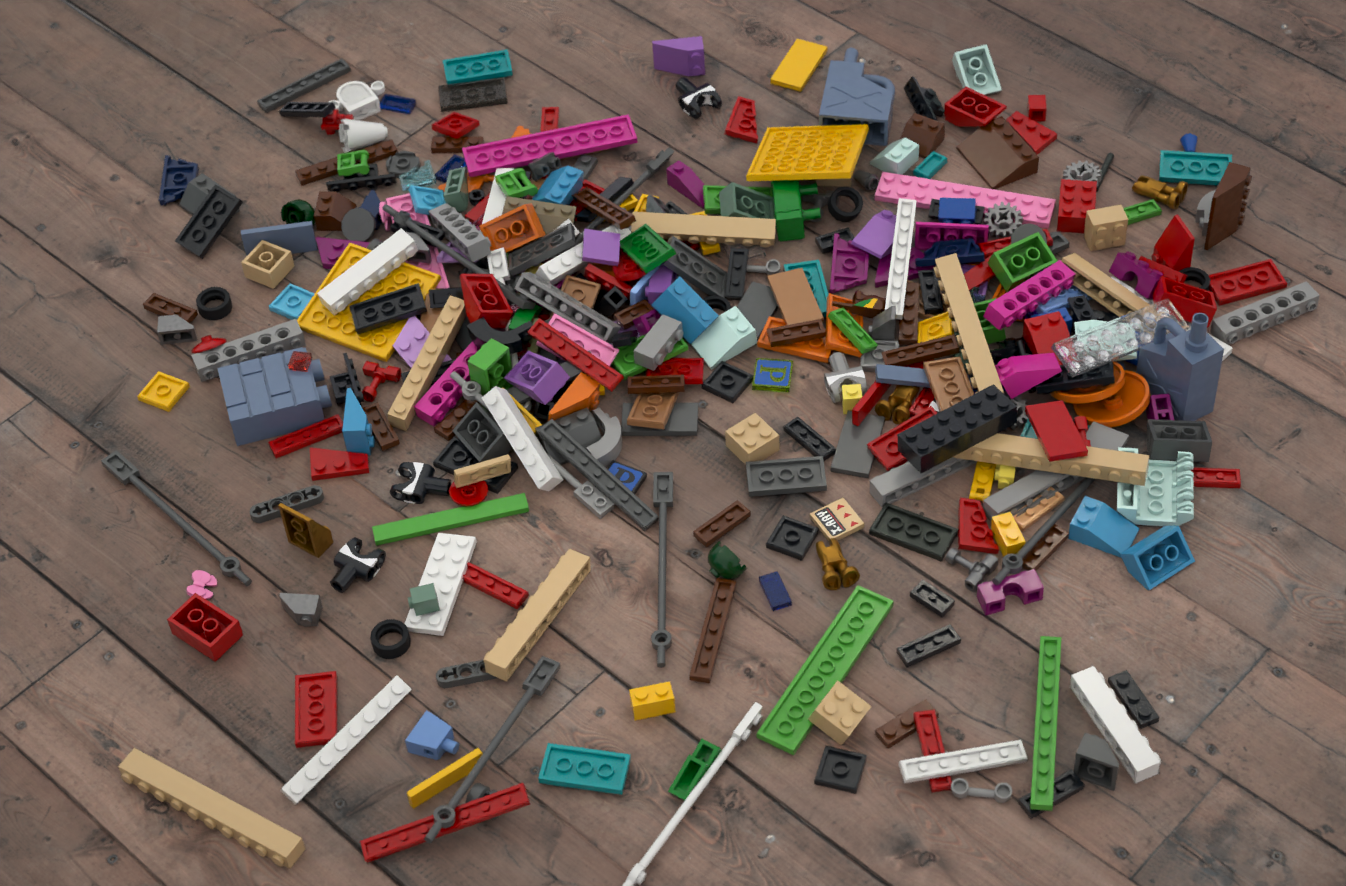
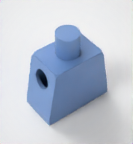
M427 710L405 739L409 753L434 760H439L445 751L453 755L456 754L460 746L458 742L454 741L452 727Z

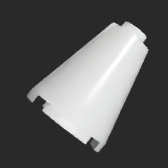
M351 119L340 120L342 124H339L340 143L344 142L345 147H342L344 153L353 152L384 141L385 137L388 136L387 127H384L382 123Z

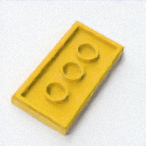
M796 39L771 77L770 84L801 92L827 53L828 47Z

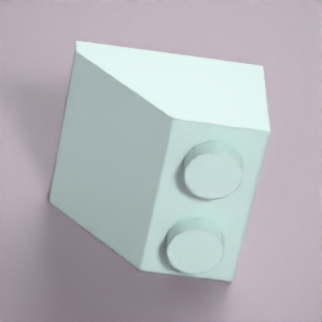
M907 138L895 141L871 160L870 165L883 172L903 175L919 160V144Z

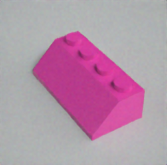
M916 222L915 247L918 250H927L937 241L973 238L975 244L978 245V243L988 241L989 225Z

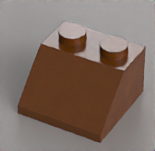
M914 113L906 122L900 139L907 138L919 144V157L925 159L933 151L935 152L943 142L945 124Z
M319 191L314 213L317 231H342V220L345 214L357 208L356 204L338 192Z

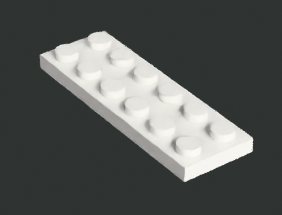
M438 533L419 586L434 583L440 611L416 616L415 610L410 609L405 621L409 632L444 636L463 582V575H465L468 568L467 563L470 562L477 543L476 537Z

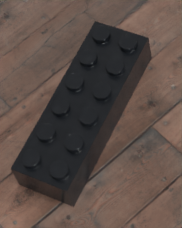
M993 384L897 434L898 451L922 474L1016 424L1017 406Z

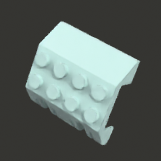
M1118 447V451L1138 454V448ZM1178 451L1177 461L1149 460L1145 486L1117 482V511L1135 525L1180 526L1194 518V503L1191 502L1194 499V474L1191 471L1194 468L1193 454L1191 452Z

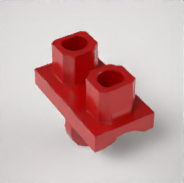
M334 109L333 114H328L322 118L321 130H325L327 135H333L336 130H339V124H342L340 120H353V115L339 114L338 109Z

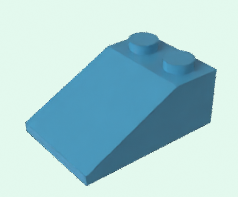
M347 388L342 429L347 452L371 455V448L375 447V438L371 436L372 425L368 424L367 416L352 389Z
M1084 496L1070 523L1068 539L1121 558L1120 554L1132 546L1140 528L1104 502Z

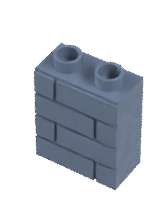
M306 347L217 368L237 446L291 433L325 420L322 409L332 407L327 385L316 387L315 382L325 380L320 359L309 361Z

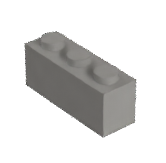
M662 315L634 349L635 363L652 371L658 365H661L665 356L673 350L676 342L680 341L683 337L682 322Z

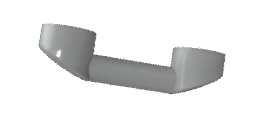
M775 259L769 260L766 266L747 265V272L767 273L768 275L779 273L781 269L779 261Z
M957 778L951 783L953 795L960 799L967 796L994 798L997 802L1004 803L1012 796V788L1007 783L997 784L995 790L969 787L968 782L963 778Z

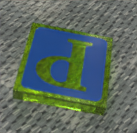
M756 358L752 390L790 392L793 360Z

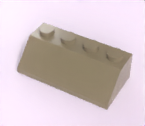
M506 196L503 214L524 204L532 203L546 235L553 232L567 219H570L575 225V206Z

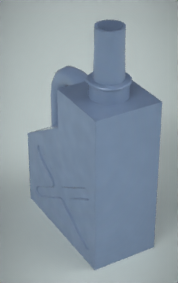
M848 48L845 52L844 61H830L819 112V126L868 124L869 131L864 144L887 146L893 117L895 86L886 77L864 74V63L857 62L858 51L855 48Z
M1204 313L1193 315L1191 328L1188 331H1185L1172 318L1163 317L1156 324L1153 342L1139 349L1136 373L1146 379L1151 395L1170 394L1175 420L1195 421L1213 412L1224 349L1207 333L1209 319Z

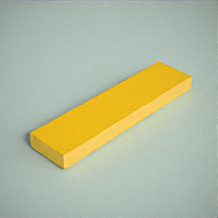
M479 748L473 750L407 791L411 807L413 809L467 776L483 754Z

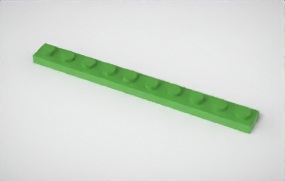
M1040 636L1030 809L1053 811L1061 637Z

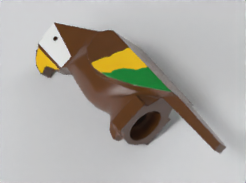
M857 290L852 298V304L833 301L832 306L843 307L845 310H849V313L873 319V317L885 311L886 298L876 295H864L861 291Z

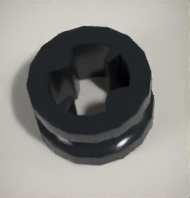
M480 189L472 190L469 193L470 203L476 206L485 198L484 192Z

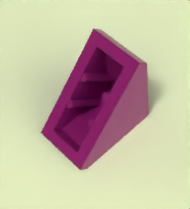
M655 309L633 319L640 336L647 334L661 317Z

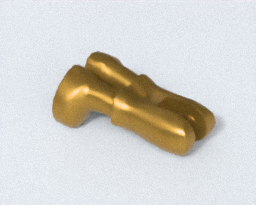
M1141 175L1137 182L1133 184L1132 190L1139 195L1150 197L1157 202L1160 201L1169 208L1176 210L1186 196L1188 183L1181 181L1176 187L1167 186V183Z
M896 385L893 393L888 397V401L880 400L876 404L875 412L878 416L885 417V421H889L892 416L893 423L900 425L909 419V409L920 387Z
M835 538L829 539V547H825L823 541H818L816 543V551L822 562V570L825 572L822 577L824 587L828 590H838L841 587V581L845 588L855 584L860 578V573L856 567L847 566V560L842 554L838 541Z

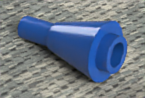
M1190 133L1182 136L1180 142L1184 151L1195 152L1198 138Z

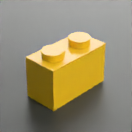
M1011 512L992 517L991 530L1003 557L1007 554H1016L1025 545L1026 541Z
M670 681L629 689L635 721L676 712Z

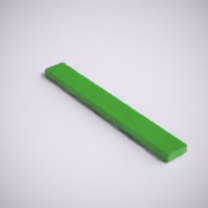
M525 493L481 502L474 506H463L373 526L372 529L377 546L529 512V506Z

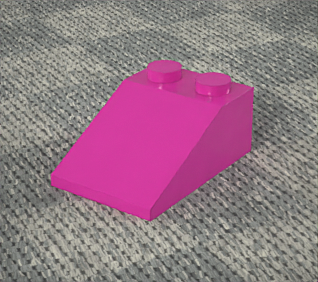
M1054 353L1012 356L1008 359L1000 360L995 365L999 379L1011 399L1062 372Z

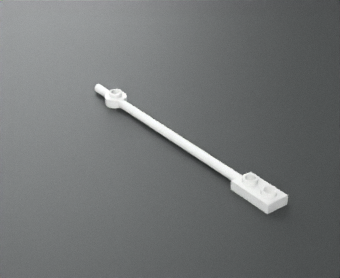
M503 247L491 251L487 259L490 274H493L497 280L505 285V281L510 280L506 251ZM510 318V320H509V322H508V324H507V326H506V328H505L506 331H508V327H509V325H510L511 318ZM517 353L510 354L512 368L518 363ZM531 401L521 404L528 412L532 407Z
M757 702L753 704L734 730L731 739L641 861L633 867L622 886L640 885L647 875L644 872L646 867L735 746H738L742 740L746 741L751 734L750 728L753 725H758L763 716L760 714L762 705Z

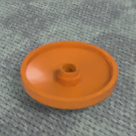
M1113 361L1115 383L1107 386H1091L1086 389L1076 388L1069 391H1054L1050 394L1055 399L1063 400L1066 403L1080 404L1103 400L1114 395L1124 386L1125 372L1119 363Z
M1124 370L1125 384L1117 393L1095 402L1073 403L1077 417L1086 416V419L1089 420L1088 425H1091L1093 421L1110 428L1124 425L1136 419L1148 407L1151 396L1149 385L1140 374Z

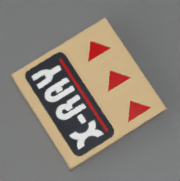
M844 498L810 513V519L828 541L831 538H835L838 541L864 528V522Z

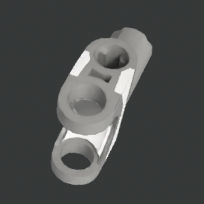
M833 353L829 357L833 372L824 373L825 386L833 403L840 402L842 385L861 384L863 397L867 392V385L862 367L849 368L843 353Z

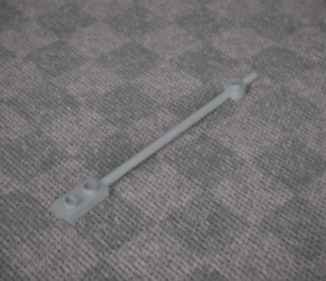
M453 371L450 377L462 387L463 397L470 401L477 400L489 411L482 400L483 396L481 395L479 383L475 381L467 382L457 372ZM548 454L560 475L576 489L573 491V496L599 519L614 509V503L588 480L583 484L580 483Z

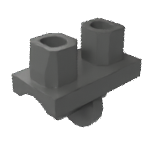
M550 152L541 158H536L528 164L533 174V180H538L562 166L559 157H555L554 152Z

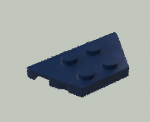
M165 155L159 195L160 206L183 197L188 183L198 176L199 167L197 163L187 162L180 158L177 161L171 159V156Z
M973 238L935 242L931 248L924 252L923 258L915 259L916 267L936 265L935 259L956 253L959 263L962 265L971 262L985 261V255L983 252H980V247L975 244Z

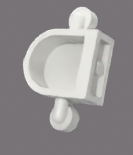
M360 81L347 82L337 90L338 101L332 100L329 102L334 103L335 109H338L339 112L345 115H353V120L360 121L381 111L377 96L385 92V86L382 81L373 82L371 87Z

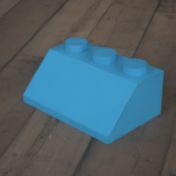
M567 165L551 172L532 200L569 206L573 201L572 195L579 192L583 186L584 171Z
M680 276L651 305L661 316L666 315L682 322L683 338L689 344L719 316Z
M1165 525L1120 554L1127 571L1147 590H1151L1195 562L1179 525Z

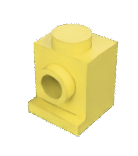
M996 464L994 480L998 481V489H1003L1014 483L1016 467Z

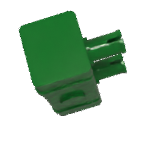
M799 180L771 181L778 240L782 242L804 239L803 221L821 219L820 207L802 209L801 196L818 194L817 183L799 185Z

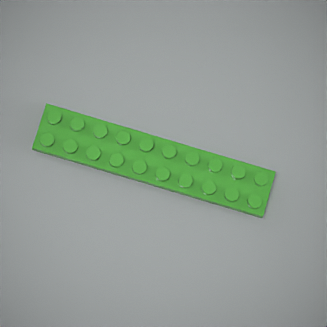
M857 585L758 730V739L792 755L796 753L814 726L808 718L837 681L841 683L844 681L894 605L893 600Z

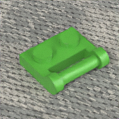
M359 150L337 154L339 176H350L359 172L363 175L368 174V151ZM360 159L361 164H356V160Z
M523 168L495 176V181L505 196L520 198L526 195L534 196L538 193V188L530 182ZM517 178L522 181L525 187H522Z

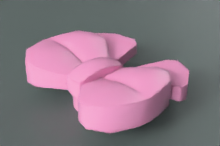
M380 202L379 213L385 230L389 231L391 215L383 210L386 202Z
M194 571L192 573V580L194 582L193 585L186 588L187 595L192 596L194 593H197L206 600L210 599L213 596V592L204 587L217 586V579L205 571Z

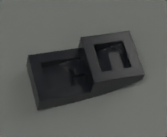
M632 330L616 333L612 340L613 347L632 345L637 340L638 331Z

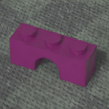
M1126 251V253L1118 252L1108 271L1121 281H1132L1134 276L1137 275L1138 283L1134 290L1147 299H1153L1152 294L1160 277L1163 275L1160 271L1151 269L1147 262L1138 260L1136 255L1129 251Z
M1035 569L1006 576L999 585H995L992 581H986L977 585V599L985 616L1004 611L1005 596L1007 595L1018 596L1023 605L1043 600L1044 586Z

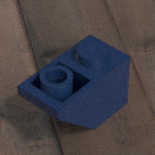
M371 190L358 208H363L372 213L376 220L375 230H378L382 224L379 213L380 200L375 190Z

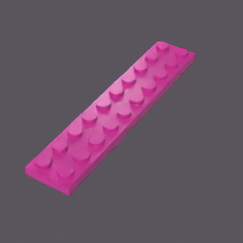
M628 114L462 148V153L469 177L496 172L497 168L527 166L534 159L541 158L550 152H554L555 157L561 159L637 143V136Z

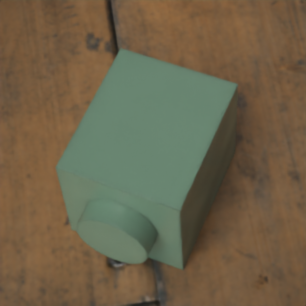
M434 583L410 588L411 597H408L410 609L415 610L416 616L440 611Z

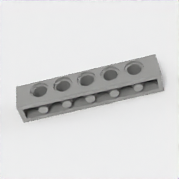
M445 203L429 210L433 226L445 231V237L471 262L491 254L489 238L485 237L481 231H478L474 224L471 225L469 220L465 219L461 213H458L455 207Z
M523 272L514 288L555 314L607 343H612L614 335L621 328L620 325L532 272Z
M1307 281L1213 319L1210 332L1214 337L1227 345L1233 344L1255 333L1265 331L1272 326L1282 324L1284 321L1313 311L1317 308L1320 295Z
M293 319L191 356L201 382L219 376L217 368L236 363L240 364V362L256 358L261 359L264 356L280 352L284 353V351L300 348L306 344L297 320Z

